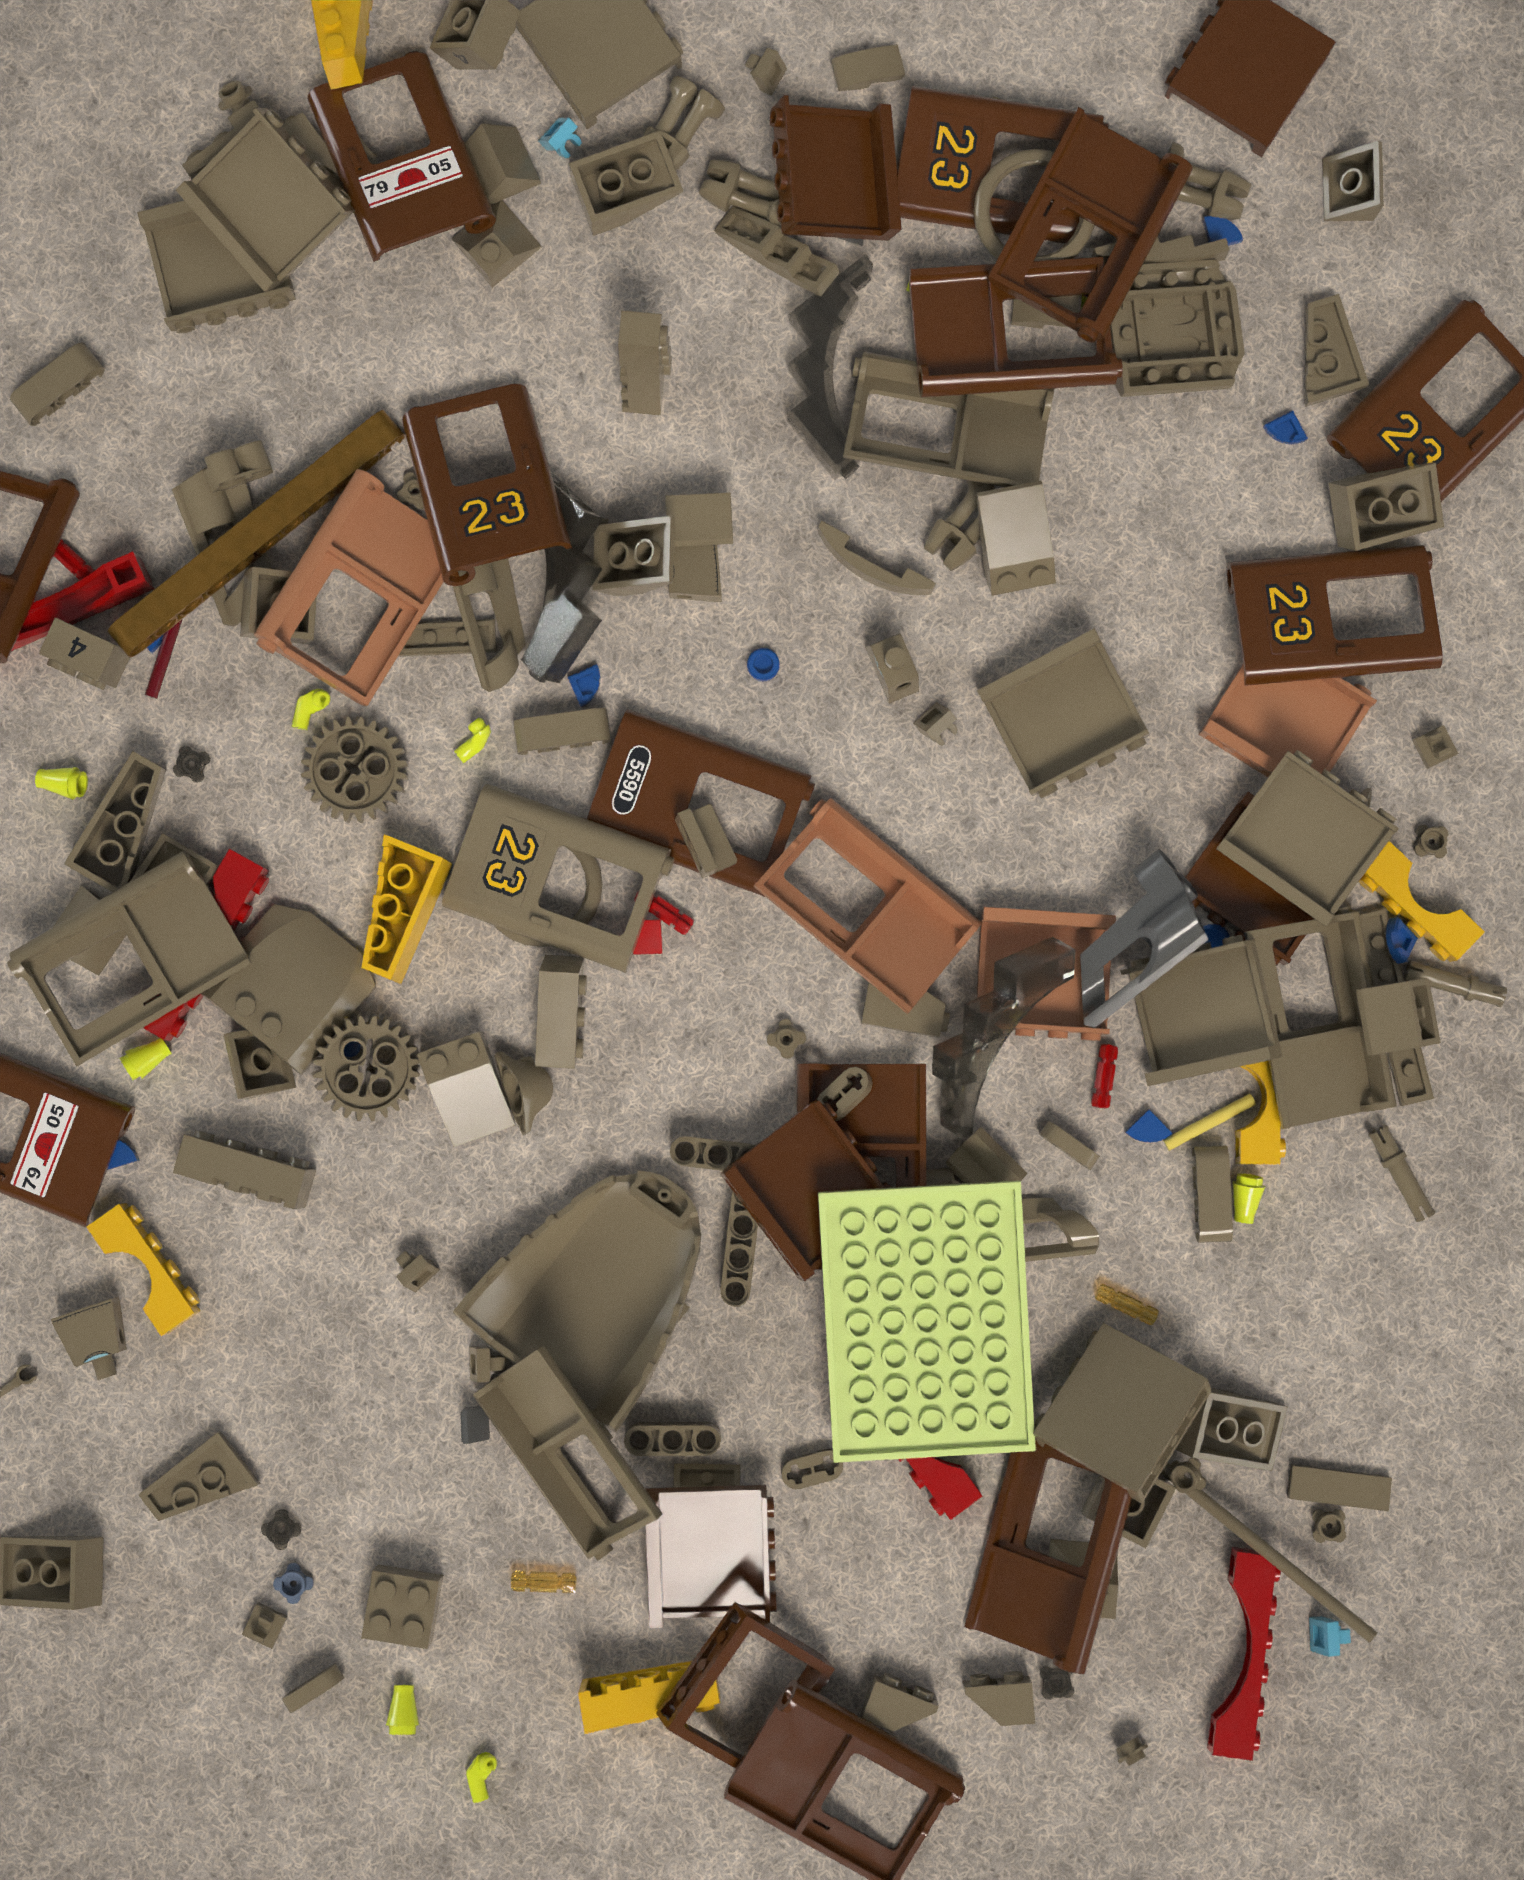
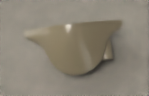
M502 1051L497 1052L494 1056L503 1090L511 1112L524 1136L531 1131L536 1114L551 1100L553 1083L545 1069L535 1066L531 1056L515 1060Z

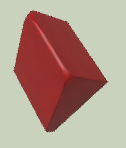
M645 920L633 955L663 954L661 920Z

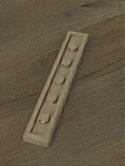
M1386 907L1359 913L1373 986L1404 982L1401 966L1394 961L1387 945L1386 928L1389 918ZM1421 1047L1387 1053L1400 1106L1434 1099Z

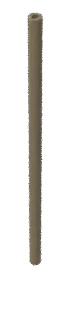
M1167 1462L1161 1474L1172 1482V1472L1170 1471V1464ZM1194 1488L1185 1493L1367 1642L1370 1643L1378 1633L1203 1490Z

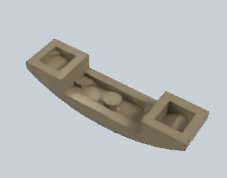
M823 521L820 522L818 534L825 546L842 565L858 577L875 586L908 595L932 594L936 585L934 581L908 567L902 578L895 576L846 549L850 536Z

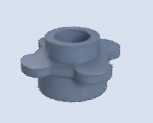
M297 1563L289 1564L287 1571L281 1577L275 1578L273 1582L275 1590L287 1598V1602L290 1604L298 1603L301 1595L306 1590H311L314 1585L313 1578L306 1576L300 1570V1565ZM292 1580L296 1581L297 1585L294 1587L291 1586Z

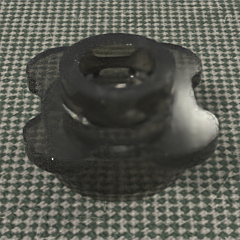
M184 746L179 750V756L177 757L176 765L173 767V772L177 777L186 776L191 778L193 782L199 783L205 778L203 772L205 766L210 763V756L206 752L198 753L193 751L191 747ZM191 761L195 763L194 767H189Z
M285 1509L276 1511L275 1517L270 1522L264 1523L261 1527L262 1534L267 1536L268 1540L278 1550L287 1548L288 1542L293 1537L299 1536L302 1531L301 1525L294 1523L289 1518V1513ZM281 1526L284 1527L283 1533L278 1530Z
M1048 1665L1040 1669L1039 1674L1043 1679L1041 1694L1045 1699L1051 1700L1053 1697L1070 1698L1074 1694V1688L1070 1679L1073 1674L1072 1672L1060 1668H1051ZM1055 1679L1060 1680L1058 1685L1054 1684Z

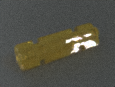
M1101 1284L1096 1291V1300L1106 1305L1110 1303L1112 1308L1133 1318L1139 1317L1140 1321L1148 1325H1153L1158 1318V1309L1148 1304L1144 1306L1143 1302L1120 1291L1115 1292L1114 1288L1106 1284Z
M514 1571L511 1576V1589L513 1591L525 1592L527 1588L530 1589V1592L557 1593V1590H562V1593H574L576 1590L577 1577L574 1573H562V1576H558V1572L531 1571L530 1575H526V1571Z

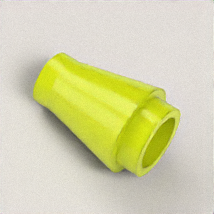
M77 767L39 769L35 776V785L37 788L46 789L73 800L76 797H83L86 793L88 777L84 771H80Z
M159 1038L153 1042L125 1051L126 1055L119 1059L134 1081L139 1077L143 1079L172 1053L164 1040Z
M1238 1173L1236 1181H1232L1234 1221L1253 1224L1254 1216L1265 1190L1263 1177Z
M394 1685L386 1726H389V1734H416V1726L419 1725L414 1697V1685Z

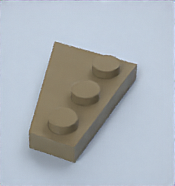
M1339 294L1310 302L1306 306L1305 407L1359 391L1369 386Z
M219 1431L138 1495L155 1518L161 1521L239 1491L259 1485L260 1482L223 1433Z

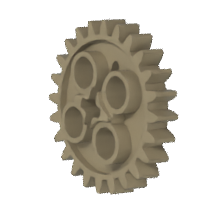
M349 716L346 717L345 726H341L337 720H333L334 730L329 731L326 727H321L324 737L321 739L313 735L312 739L317 744L316 747H305V750L312 756L311 759L301 760L303 765L309 767V771L301 773V777L311 780L310 783L304 786V789L307 792L315 791L310 799L313 803L323 800L319 809L323 813L332 807L331 817L333 819H337L343 813L345 822L350 823L352 816L355 815L358 822L363 823L364 814L368 813L375 820L376 809L379 808L384 813H388L385 803L390 801L397 804L398 801L393 796V793H404L405 791L398 785V782L408 780V776L401 773L400 769L409 765L406 761L399 760L398 758L406 752L403 748L394 749L399 742L396 736L386 739L390 732L387 727L377 732L378 722L375 720L368 727H366L364 717L359 718L357 725H354ZM353 739L359 740L360 748L358 752L353 755H347L345 753L346 743ZM374 747V751L365 757L368 748ZM378 759L384 760L386 764L384 771L379 775L371 774L370 766L372 762ZM359 764L358 768L361 770V773L358 776L351 774V771L348 769L349 765L357 766ZM330 765H338V777L331 781L326 780L324 776L326 768ZM345 782L342 791L336 793V788ZM355 785H363L365 788L364 796L357 801L351 800V789Z
M357 1014L355 1024H352L345 1017V1028L341 1029L336 1024H333L332 1027L335 1035L332 1037L323 1033L322 1036L327 1042L326 1046L316 1045L315 1047L322 1054V1057L312 1058L313 1064L320 1066V1069L311 1072L314 1078H322L315 1085L317 1091L327 1090L321 1099L324 1102L334 1099L331 1105V1109L334 1112L343 1106L342 1115L345 1118L352 1111H355L357 1121H361L364 1113H367L370 1120L374 1121L376 1111H380L386 1118L388 1117L387 1107L392 1106L398 1111L400 1110L397 1103L399 1098L405 1101L410 1100L404 1092L406 1089L416 1090V1086L410 1081V1078L420 1076L418 1071L412 1069V1066L420 1062L417 1057H410V1054L414 1053L417 1047L415 1045H405L411 1038L410 1035L405 1033L398 1036L401 1030L399 1024H395L389 1029L390 1020L387 1017L380 1024H377L375 1014H371L368 1022L364 1021L361 1014ZM372 1039L373 1043L368 1060L373 1069H368L366 1072L365 1095L360 1096L359 1091L364 1075L358 1067L359 1065H365L367 1040ZM351 1041L359 1042L360 1051L356 1056L347 1057L344 1055V1047L347 1043ZM385 1045L392 1046L393 1054L390 1059L386 1061L377 1059V1051L380 1047ZM345 1074L355 1076V1083L349 1089H341L339 1087V1080ZM378 1078L388 1080V1087L382 1093L372 1092V1084Z

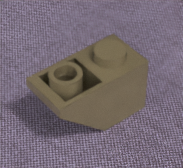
M1023 1672L1003 1673V1678L990 1679L989 1674L970 1675V1680L963 1681L965 1694L1001 1726L1035 1724L1032 1681L1029 1676H1023Z
M884 1673L883 1677L874 1675L860 1715L864 1720L894 1732L935 1714L939 1705L937 1699L933 1698L934 1693L920 1686H915L914 1690L902 1686L903 1681L900 1678Z

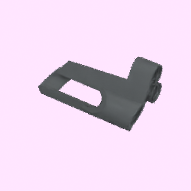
M1160 849L1156 850L1133 869V873L1147 891V894L1080 954L1084 1025L1092 1028L1097 1027L1208 940L1201 920L1192 903L1199 896L1191 883L1177 871L1171 860ZM1143 938L1152 948L1151 958L1146 969L1105 1001L1104 965L1137 939Z

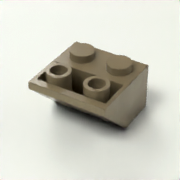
M1429 978L1356 990L1357 1007L1360 1012L1367 1056L1441 1043Z

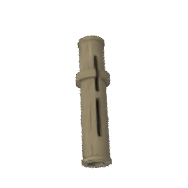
M1409 960L1406 971L1408 973L1404 975L1405 981L1429 978L1431 987L1464 996V1000L1470 1002L1475 999L1502 1007L1506 996L1502 995L1507 993V987L1480 981L1478 976L1471 975L1466 977L1420 964L1413 960Z
M1387 1125L1379 1127L1384 1141L1380 1139L1376 1130L1370 1132L1368 1136L1382 1157L1380 1162L1383 1168H1388L1392 1178L1413 1213L1415 1221L1425 1220L1419 1206L1423 1207L1428 1218L1434 1215L1435 1210L1432 1208L1405 1160L1407 1157L1406 1153L1398 1148L1389 1131V1127Z

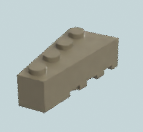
M621 310L618 351L619 366H621L620 382L624 386L621 389V399H623L622 412L661 415L664 375H671L672 367L671 346H669L670 336H668V326L663 325L662 314Z
M132 751L64 864L111 892L128 884L136 871L166 769L139 753Z
M195 1130L194 1135L184 1134L173 1173L212 1185H218L219 1183L224 1185V1188L238 1193L250 1194L251 1192L256 1194L257 1199L267 1202L281 1203L283 1201L284 1207L294 1210L306 1208L317 1170L308 1167L310 1161L290 1156L288 1162L278 1159V1152L259 1147L257 1153L245 1150L246 1143L227 1138L226 1144L213 1141L214 1134L201 1130Z

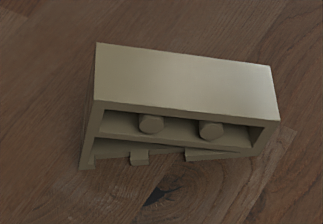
M545 954L539 969L535 1052V1066L575 1069L577 1058L583 1059L584 1039H579V1029L585 1026L586 1007H581L582 995H586L587 975H583V957Z

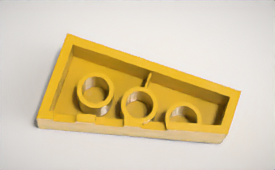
M311 0L321 60L330 89L363 83L367 52L365 44L366 37L369 36V13L372 10L373 0Z
M384 834L382 860L379 862L377 872L379 877L376 895L373 896L371 925H368L361 968L402 984L452 867V863L440 856Z
M692 1661L582 1679L578 1697L584 1734L658 1718L656 1712ZM716 1679L697 1706L695 1712L710 1711L715 1708L714 1705L720 1704L718 1679Z

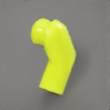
M317 688L300 696L297 700L291 727L307 731L311 715L329 705V693Z
M478 717L468 725V729L472 732L473 736L454 750L463 764L485 747L490 736L491 728L489 724H485L482 718Z
M482 1752L477 1755L466 1771L473 1803L482 1802L489 1798L485 1780L492 1770L494 1771L497 1767L496 1757L489 1752Z

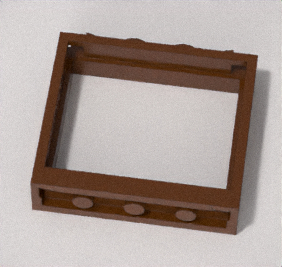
M734 1601L656 1712V1715L667 1730L735 1769L743 1755L686 1722L750 1631L755 1632L808 1664L797 1681L817 1693L828 1683L830 1676L835 1670L818 1651Z

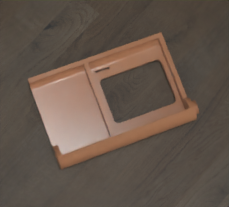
M358 469L258 626L254 636L258 639L256 644L266 652L274 654L275 651L351 700L363 706H368L444 581L428 520L384 492L385 486L376 477ZM335 569L342 571L382 597L388 604L386 611L344 676L338 675L291 644L293 633L331 572Z
M830 798L826 802L821 799L809 813L814 817L811 822L757 881L754 888L899 1008L909 1014L983 922L835 800ZM818 838L824 841L884 891L885 897L855 932L847 931L784 878L785 871L814 839Z

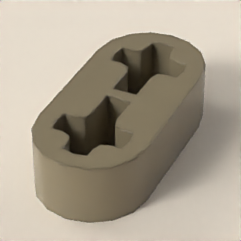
M848 1068L819 1095L817 1100L823 1104L829 1099L836 1101L843 1096L836 1103L838 1110L835 1113L838 1118L834 1121H839L870 1093L873 1085L872 1078L869 1073L861 1068ZM853 1076H856L857 1078L863 1077L860 1080V1084L862 1085L861 1089L857 1090L856 1088H851L846 1093V1091L853 1085L852 1081L850 1080Z
M1050 1121L1046 1123L1039 1133L1041 1137L1088 1170H1091L1100 1158L1090 1148Z
M823 1449L794 1457L783 1465L782 1479L785 1485L792 1489H803L832 1481L842 1473L843 1462H839L838 1465L833 1467V1473L827 1474L826 1469L815 1471L814 1466L822 1464L824 1462L823 1457L830 1456V1459L833 1460L832 1449ZM797 1464L799 1469L810 1467L811 1472L801 1475V1482H795L794 1478L787 1477V1473L791 1472L792 1465Z
M336 1663L287 1693L281 1699L288 1711L292 1713L344 1679V1676Z

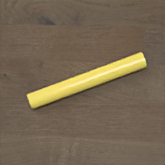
M1249 1093L1163 1139V1142L1168 1151L1255 1106V1100Z

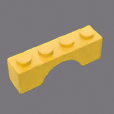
M1388 841L1359 880V883L1370 893L1376 891L1384 899L1382 905L1395 916L1400 914L1408 922L1406 926L1417 938L1421 939L1423 936L1432 945L1429 949L1441 961L1447 959L1449 962L1459 960L1485 931L1461 909L1448 914H1435L1419 906L1411 895L1408 883L1409 872L1413 863Z
M1269 1060L1240 1066L1256 1079L1261 1091V1106L1252 1122L1235 1131V1164L1281 1165V1158H1284L1286 1154V1142L1284 1138L1280 1137L1281 1122Z
M120 1203L86 1228L104 1254L125 1252L134 1255L144 1263L151 1277V1292L148 1301L143 1307V1311L161 1336L167 1335L201 1311L197 1306L200 1300L191 1287L185 1288L178 1277L181 1276V1272L177 1265L171 1259L166 1261L159 1251L163 1246L153 1232L148 1234L141 1225L144 1218L140 1211L134 1205L129 1207L127 1203Z

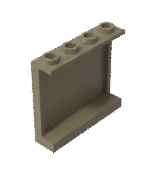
M535 0L520 10L521 13L516 22V28L586 129L597 123V115L673 65L677 69L682 67L681 55L683 50L675 37H668L663 30L665 29V24L657 11H650L646 5L647 0Z
M255 108L253 110L255 116L191 181H184L176 191L263 291L266 292L275 290L355 209L349 204L351 202L349 195L341 187L337 186L335 188L327 178L329 173L325 167L316 160L312 161L305 153L307 148L297 136L293 134L290 136L283 128V119L271 108L269 110L267 108Z
M184 200L137 212L140 225L146 234L166 313L164 321L171 332L189 333L195 330L196 325L204 323L212 326L220 325L227 321V317L235 315L251 317L258 313V309L266 307L282 309L289 305V301L296 300L290 276L275 290L264 292Z
M1095 628L977 690L1032 796L1039 794L1040 798H1044L1058 790L1056 784L1066 779L1073 783L1088 774L1085 769L1096 763L1099 768L1108 765L1117 759L1115 753L1125 748L1130 753L1147 744L1144 738L1150 736Z
M1297 750L1293 755L1287 751L1216 849L1321 924L1327 926L1336 911L1399 828L1393 824L1396 818L1381 808L1375 812L1365 804L1368 802V799L1352 788L1348 793L1339 787L1338 784L1341 780L1326 769L1322 773L1313 769L1310 766L1313 760Z
M1242 935L1222 939L1223 946L1212 948L1211 942L1204 943L1135 996L1152 1072L1145 1073L1147 1086L1282 1057L1255 939L1243 941ZM1150 957L1130 961L1132 968L1120 970L1121 975L1129 974L1132 981L1146 969Z
M1103 1323L1098 1331H1093L1089 1336L1086 1344L1087 1349L1082 1357L1076 1358L1069 1369L1070 1376L1064 1385L1058 1386L1051 1398L1052 1404L1047 1412L1041 1413L1035 1421L1033 1435L1040 1446L1043 1447L1045 1444L1051 1446L1128 1491L1131 1498L1143 1503L1212 1390L1208 1378Z

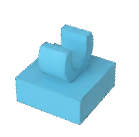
M569 117L558 118L538 140L547 151H556L563 158L571 156L565 149L567 140H570L576 146L582 144L581 139L576 134H572L578 127Z
M1323 1616L1309 1617L1310 1651L1327 1657L1340 1656V1644L1351 1643L1350 1629H1341L1339 1621Z

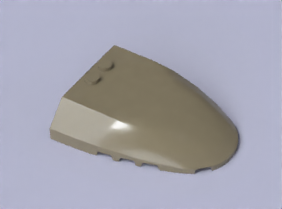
M638 1170L633 1174L609 1176L574 1197L570 1204L556 1214L549 1215L545 1222L531 1234H526L506 1257L502 1256L486 1272L454 1309L453 1313L485 1343L514 1364L544 1345L598 1423L602 1421L606 1428L617 1432L652 1377L682 1312L700 1253L701 1229L698 1212L687 1193L673 1181L662 1175Z

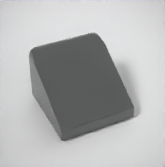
M481 1406L465 1407L460 1412L461 1442L463 1444H470L490 1439L489 1418Z

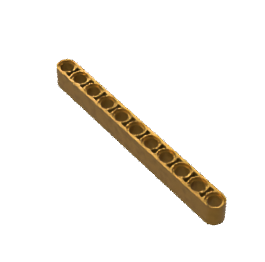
M380 410L118 618L109 627V635L128 657L131 658L141 653L343 491L356 470L368 471L392 451L391 446L396 442L400 444L406 435L384 410Z

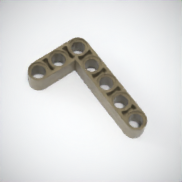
M683 1136L675 1139L671 1144L670 1156L676 1164L681 1166L723 1171L739 1159L744 1151L752 1149L755 1144ZM683 1141L690 1142L695 1150L694 1156L687 1161L681 1160L676 1154L678 1144ZM715 1145L723 1146L727 1151V1160L722 1164H714L709 1159V1150ZM733 1191L720 1292L723 1301L727 1305L738 1307L745 1304L750 1296L758 1224ZM740 1215L748 1216L753 1222L751 1231L746 1234L738 1233L734 1228V1220ZM741 1248L748 1253L749 1261L746 1265L737 1267L731 1263L730 1253L735 1249ZM732 1282H739L745 1288L744 1296L738 1300L729 1298L726 1293V1287Z

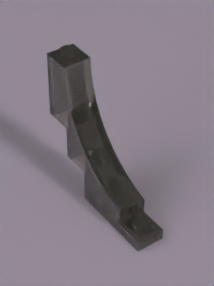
M866 255L840 273L821 297L814 294L789 313L790 325L807 344L808 348L788 363V373L808 397L787 413V422L834 480L841 476L847 479L860 467L857 464L860 461L843 458L848 432L837 407L834 393L833 366L841 335L858 307L859 297L853 291V288L859 291L872 279L870 275L873 271V263Z
M552 472V478L572 548L565 549L563 546H554L545 549L546 588L542 612L533 638L521 658V661L530 668L528 673L542 683H545L546 680L555 683L562 681L602 621L582 600L603 570L583 552V549L604 518Z

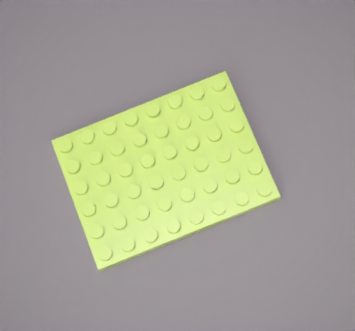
M1021 1181L818 1192L833 1462L1036 1451L1035 1436L1033 1435L1034 1412Z

